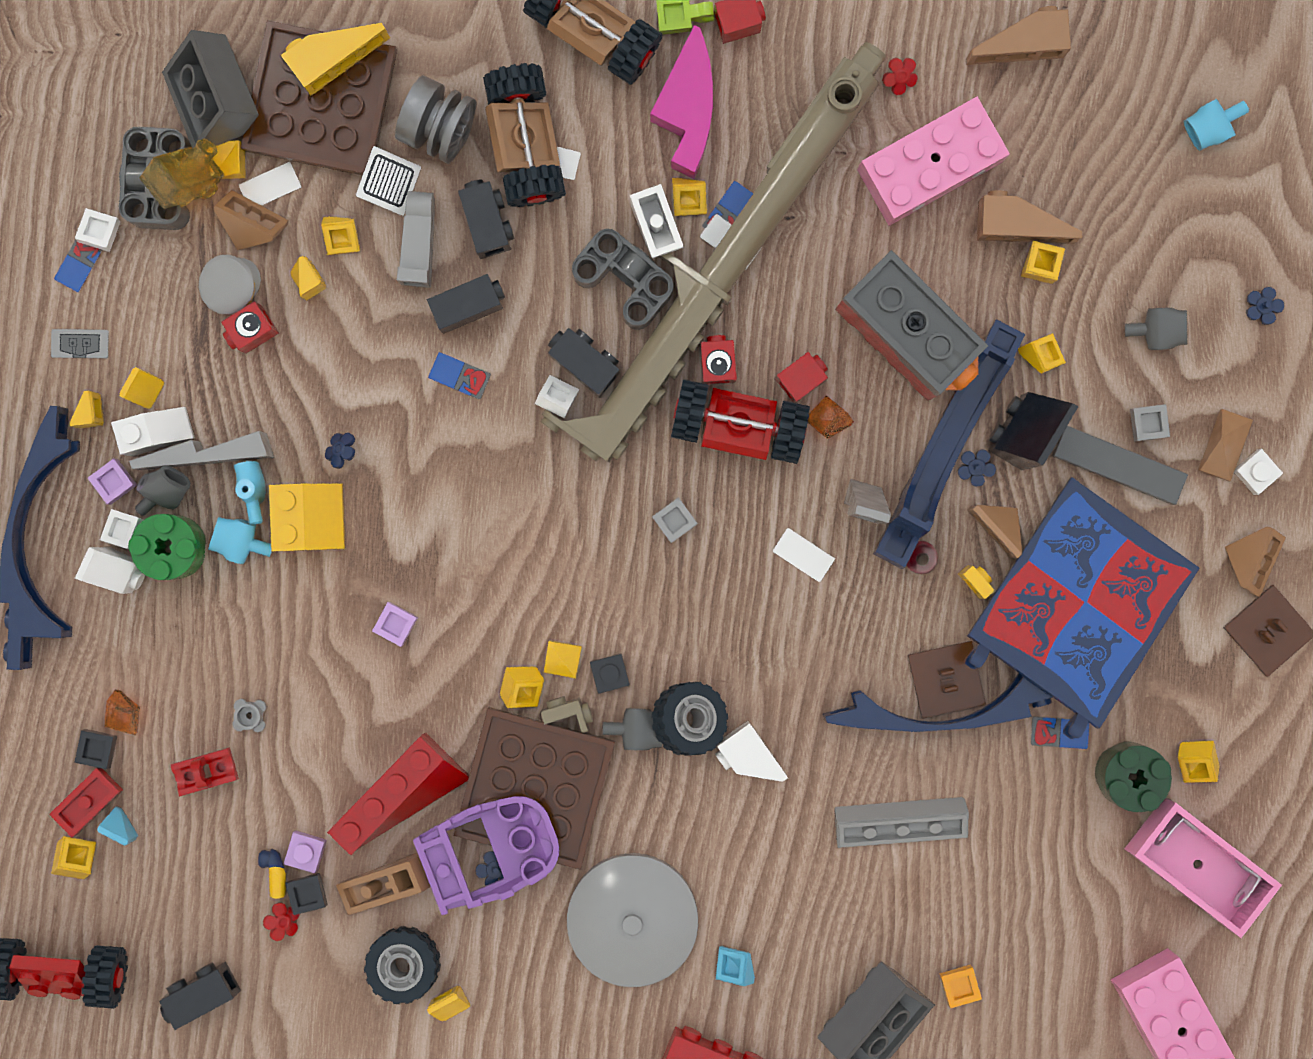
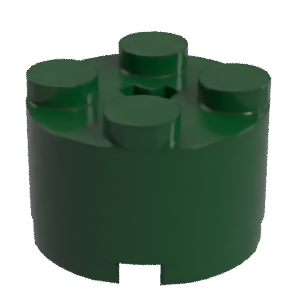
M1125 741L1114 745L1110 749L1108 748L1100 755L1095 767L1096 782L1102 794L1107 800L1127 811L1146 812L1156 810L1166 799L1171 788L1170 764L1154 749L1136 742ZM1130 773L1137 774V778L1130 780Z

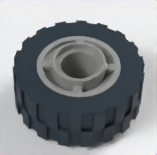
M702 682L679 683L670 686L668 690H664L660 694V698L655 701V708L651 716L653 718L652 728L655 730L657 735L655 737L658 742H661L666 750L673 751V754L684 756L706 754L707 751L715 749L716 745L723 740V735L728 728L726 726L728 713H726L725 702L720 698L721 695L708 684L703 685ZM689 711L693 715V724L691 725V727L687 723V714Z
M400 926L398 929L388 930L371 945L370 951L365 957L364 973H366V981L372 987L375 995L378 994L386 1002L391 1001L393 1004L399 1005L400 1003H412L415 999L418 1000L430 990L438 978L437 974L440 971L441 963H439L440 953L435 947L436 943L428 937L427 933H422L415 927L406 928V926ZM396 958H404L408 961L410 965L409 972H401L396 967Z

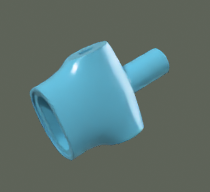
M1215 99L1200 107L1196 113L1184 120V126L1192 143L1200 151L1212 145H1219L1235 136L1236 134L1231 122L1247 114L1249 108L1244 101H1241L1224 111L1219 101Z
M257 461L237 463L234 465L236 473L235 492L246 503L250 525L260 524L263 522L260 504L264 501L266 494L265 479L260 463Z
M218 517L208 550L223 555L228 561L244 564L250 551L270 557L271 544L254 539L256 524L250 525L249 521L244 519L232 520Z

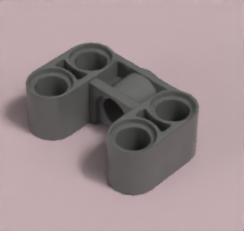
M132 127L127 130L122 140V164L119 172V213L125 220L139 228L182 229L189 222V209L174 196L157 193L158 169H162V165L179 166L188 163L194 154L190 141L178 130L171 128ZM148 139L146 149L142 152H137L136 147L139 141ZM175 141H181V147L178 152L169 154L170 145ZM143 203V213L141 216L134 218L132 213L134 207ZM176 205V215L172 219L166 220V210L170 206Z
M606 228L600 230L572 264L574 279L583 288L595 287L611 271L634 290L623 306V317L628 327L635 330L646 328L673 295V281L669 274L656 265L646 253L637 246L632 245L613 229ZM605 239H612L617 243V248L613 253H603L599 249L600 243ZM582 265H593L596 268L595 275L589 279L580 277L578 271ZM657 280L665 282L668 286L667 292L660 296L652 294L649 289L651 283ZM640 305L647 310V315L643 320L634 321L629 317L628 312L633 306Z

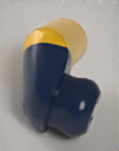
M274 849L270 851L262 850L258 856V865L261 868H269V896L275 899L283 898L286 895V873L281 855Z

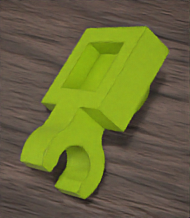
M656 0L659 32L663 35L691 32L693 21L699 23L714 21L713 2L690 5L689 0Z

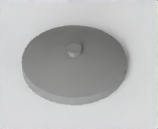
M639 853L612 856L593 866L575 887L567 913L569 940L580 962L596 977L617 986H648L662 981L673 974L685 962L692 951L698 931L696 901L691 888L683 876L663 860Z

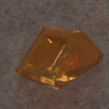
M825 396L809 413L807 421L809 425L826 439L845 430L854 423L850 415L828 396Z
M115 689L106 701L104 727L136 735L138 733L140 707L122 691Z

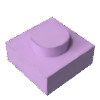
M115 458L88 477V480L102 499L109 505L137 486L120 461Z
M387 602L372 632L402 647L418 617L391 602Z
M294 831L284 865L316 873L327 840Z

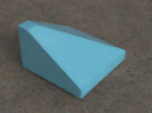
M118 806L109 813L97 828L99 833L124 846L135 841L138 837L126 814Z
M719 946L716 979L740 986L753 984L755 976L751 954Z

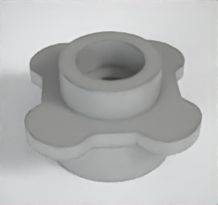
M244 699L237 700L234 703V729L236 731L253 729L255 732L264 730L266 724L263 721V712L267 708L265 702L262 700L255 702H246ZM249 712L252 713L251 719L247 718V713Z

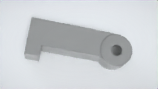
M408 191L397 281L404 286L431 288L435 216L434 193Z

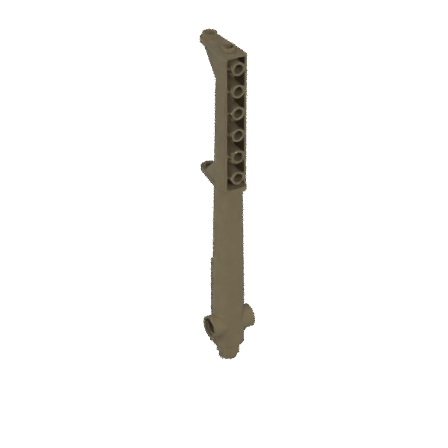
M865 42L852 60L846 57L842 59L767 165V175L699 273L670 253L659 256L674 268L679 295L598 414L591 417L562 421L545 409L542 413L544 417L540 421L556 433L560 428L584 445L581 451L595 461L602 457L610 462L612 458L618 460L629 445L625 442L631 431L637 433L648 418L644 413L650 404L656 407L667 391L663 386L670 377L675 380L683 370L686 363L682 359L690 350L694 353L700 346V343L705 338L701 333L706 325L709 323L713 326L724 311L720 307L721 304L724 303L728 306L732 301L731 296L727 293L879 86L874 76L886 59L885 54L879 48ZM839 99H845V100H847L849 103H848V104H842V103L838 102L837 100H839Z

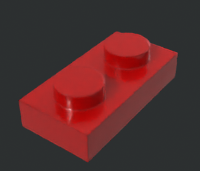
M96 768L49 815L73 838L116 798L123 789L102 768Z

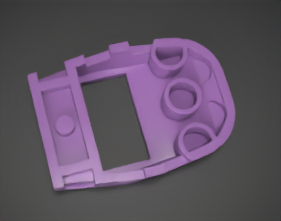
M522 796L508 797L479 804L460 811L413 839L441 915L448 914V909L465 905L470 909L482 906L483 903L498 899L502 901L512 897L518 890L527 885H533L546 877L555 867L559 856L558 839L546 810L535 800ZM481 818L504 878L470 892L447 831Z

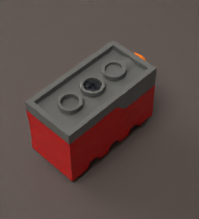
M892 250L842 299L835 309L851 326L855 327L864 336L865 340L874 349L878 350L887 359L894 369L902 373L927 401L940 395L944 390H963L978 375V356L988 347Z

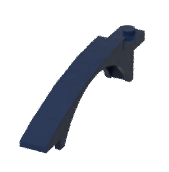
M997 319L994 321L983 340L988 347L978 356V375L963 390L955 391L899 498L900 501L873 553L874 555L900 569L906 567L919 539L930 531L934 523L938 502L950 473L979 417L1010 370L1015 360L1014 356L1025 336L1024 333Z
M60 406L49 407L37 431L15 489L2 543L0 603H9V609H7L4 618L5 627L8 629V642L5 643L3 648V658L7 662L6 670L32 668L33 637H72V626L59 618L48 607L35 588L26 564L24 551L25 524L28 511L38 489L57 466L80 451V441L67 439L68 408Z
M1018 673L1012 683L994 701L971 714L955 719L922 721L906 718L882 708L861 690L850 692L854 705L822 714L827 723L854 728L909 732L970 729L1032 717L1028 704L1032 703V707L1049 705L1052 703L1051 698L1053 697Z

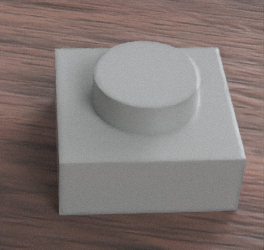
M1166 404L1130 409L1134 442L1170 437Z
M679 497L652 516L671 543L698 524Z

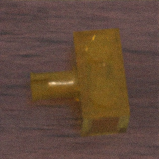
M199 139L193 149L191 146L153 157L139 179L163 209H167L176 205L179 207L186 206L192 200L198 198L203 200L210 198L217 192V184L225 174L212 159L217 154L216 146L207 139Z

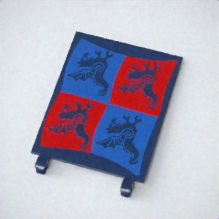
M1071 477L1022 550V555L1017 558L969 631L967 637L976 642L977 645L967 656L965 664L971 669L980 668L985 663L989 653L993 654L1073 711L1075 715L1064 727L1063 734L1070 739L1080 738L1088 723L1100 729L1200 568Z

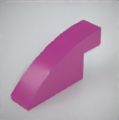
M695 25L650 113V122L682 137L671 160V168L692 179H695L703 160L709 138L713 109V80L710 58L702 31Z

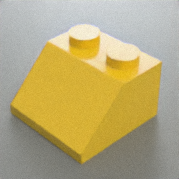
M343 484L269 485L271 551L345 549Z

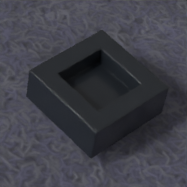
M622 653L590 661L598 694L630 686Z
M88 729L81 730L74 763L103 769L111 768L117 735Z
M320 873L293 879L285 883L293 915L325 908L328 905Z

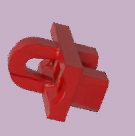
M230 747L170 765L177 782L179 797L239 779ZM204 765H209L212 777L205 778Z

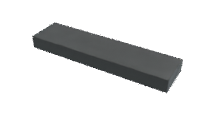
M1069 426L1066 427L1058 440L1052 455L1054 458L1171 505L1177 504L1188 476L1184 472Z

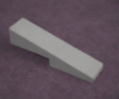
M257 431L204 450L200 441L189 440L130 460L129 462L132 469L151 470L160 469L164 465L183 467L275 457L267 433Z
M850 479L843 503L849 505L847 515L877 524L889 523L891 513L882 488Z

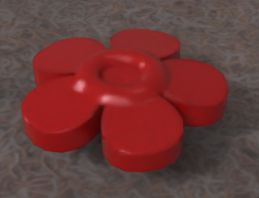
M893 58L888 64V68L892 72L885 73L882 78L885 86L892 87L893 94L902 95L906 91V85L913 87L918 80L917 75L912 73L916 68V63L911 58H906L903 62L899 58Z
M281 902L274 904L272 913L275 916H265L263 927L271 930L270 938L272 940L281 941L285 934L288 936L295 935L298 925L292 921L297 920L299 914L293 915L291 906L287 908Z

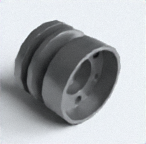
M423 75L413 84L404 101L396 124L395 138L415 149L420 148L428 138L427 154L434 157L439 153V159L449 164L456 157L469 136L476 110V100L469 96H465L461 100V93L454 90L444 101L445 86Z

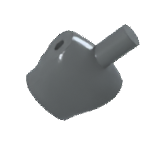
M1168 307L1148 308L1145 323L1125 324V337L1145 336L1149 350L1172 349L1180 345H1187V310H1177Z
M166 465L157 471L144 474L136 488L144 498L136 505L135 510L138 514L145 516L156 504L167 509H176L190 488V480L182 472Z
M626 708L623 722L602 723V735L622 736L624 750L645 751L652 748H662V743L658 742L655 737L657 735L652 728L653 718H651L653 711L649 709Z

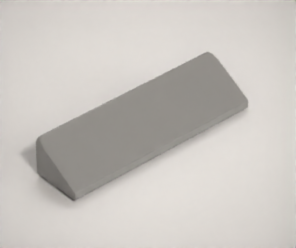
M963 797L840 806L834 809L837 848L968 838L969 812Z

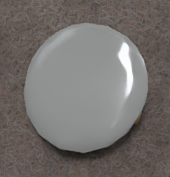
M232 255L216 256L206 263L199 277L201 299L209 309L218 314L230 315L236 313L252 303V299L260 287V272L253 262L245 258H237Z

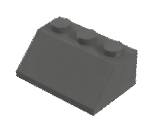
M191 30L162 71V74L192 149L195 153H201L243 136L259 114L226 35Z
M881 961L877 967L872 968L868 972L866 980L861 986L847 997L845 1005L839 1012L826 1022L823 1031L817 1038L837 1059H890L935 1004L897 971Z

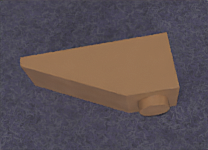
M1056 6L1039 8L1038 11L974 47L966 58V65L1064 58L1071 49L1068 9L1058 10Z
M989 191L988 195H984L978 201L977 241H1037L1041 243L1075 244L1082 238L1081 230L1018 196H1008L1007 191Z
M418 853L408 855L336 885L348 915L422 893L431 887Z

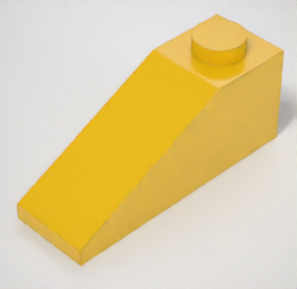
M382 23L313 34L303 39L298 38L292 41L286 47V52L281 56L312 96L389 40L390 36Z

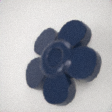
M1265 287L1261 294L1258 291H1252L1248 294L1247 302L1253 305L1246 312L1249 319L1257 320L1260 318L1264 325L1275 322L1276 316L1274 313H1280L1284 310V302L1281 299L1273 300L1276 296L1274 288Z
M336 433L332 436L330 440L332 446L327 447L325 450V458L331 461L332 467L340 469L343 467L345 460L350 461L353 459L355 449L350 447L355 442L353 434L345 433L342 435Z
M981 449L976 453L975 458L973 452L965 451L961 455V461L966 465L958 468L959 477L963 480L970 478L973 486H982L985 482L982 474L992 477L996 472L995 465L987 463L991 457L990 453Z
M494 851L486 852L483 855V860L487 865L479 864L475 869L476 875L479 878L486 877L484 881L485 886L498 881V878L499 880L504 878Z

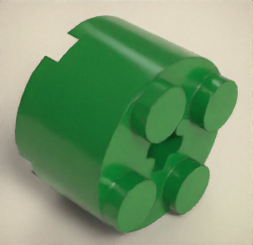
M156 514L146 518L136 527L129 540L128 548L134 564L144 575L156 580H176L186 578L200 568L205 558L206 538L200 526L190 518L175 514ZM166 541L172 542V544L169 547L172 551L171 553H166L165 551L167 547L165 544Z

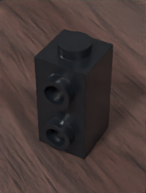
M481 179L466 183L464 185L465 189L458 190L477 255L480 259L510 251L509 241L515 238L509 220L503 222L500 214V209L505 208L500 189L493 190L490 181L484 183Z
M485 274L426 300L439 330L445 334L502 310L503 307L500 300L504 299L505 295L499 281L492 282L489 275Z
M570 328L564 333L558 331L548 344L551 348L548 355L600 398L620 374V369L616 367L619 361L605 349L601 354L591 346L594 340L581 329H578L576 332Z
M212 962L196 971L197 977L193 980L186 982L182 978L166 988L168 993L159 1001L161 1004L160 1011L164 1020L168 1024L171 1023L174 1030L232 1000L241 991L226 962L217 967Z

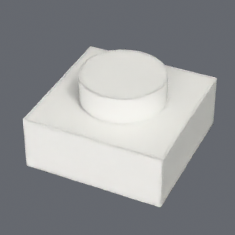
M86 208L75 239L78 243L110 252L120 221L117 217Z
M549 375L535 404L565 418L579 389Z
M1257 449L1236 467L1234 471L1253 495H1259L1283 474L1263 449Z
M111 509L100 540L129 550V540L143 519Z

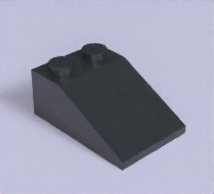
M1031 392L1022 394L1020 398L1015 396L1005 411L1009 416L1004 425L998 424L989 437V441L992 444L988 451L1021 471L1043 466L1078 409V406L1070 402Z

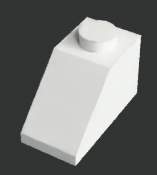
M661 184L630 195L632 210L652 259L684 248Z
M186 407L142 413L111 422L121 455L133 457L195 439Z
M89 547L75 578L108 590L127 594L133 593L134 590L141 586L145 575L136 567L131 556L111 547Z
M746 721L723 738L721 743L717 744L720 751L715 755L726 770L732 767L736 774L781 782L788 778L749 721Z

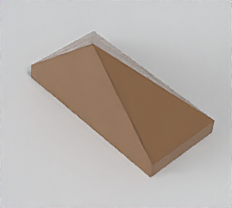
M233 190L227 193L214 206L215 214L237 250L271 242L289 222L284 217Z
M1220 409L1198 471L1228 482L1231 481L1253 420Z
M973 505L967 510L1010 558H1019L1022 555L1018 508Z
M1267 526L1225 547L1240 586L1257 597H1260L1286 539L1274 528Z

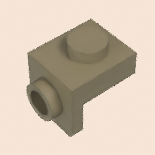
M565 696L547 701V708L541 710L544 725L576 715L581 732L585 733L590 729L588 723L593 722L588 703L582 704L580 697L566 701Z

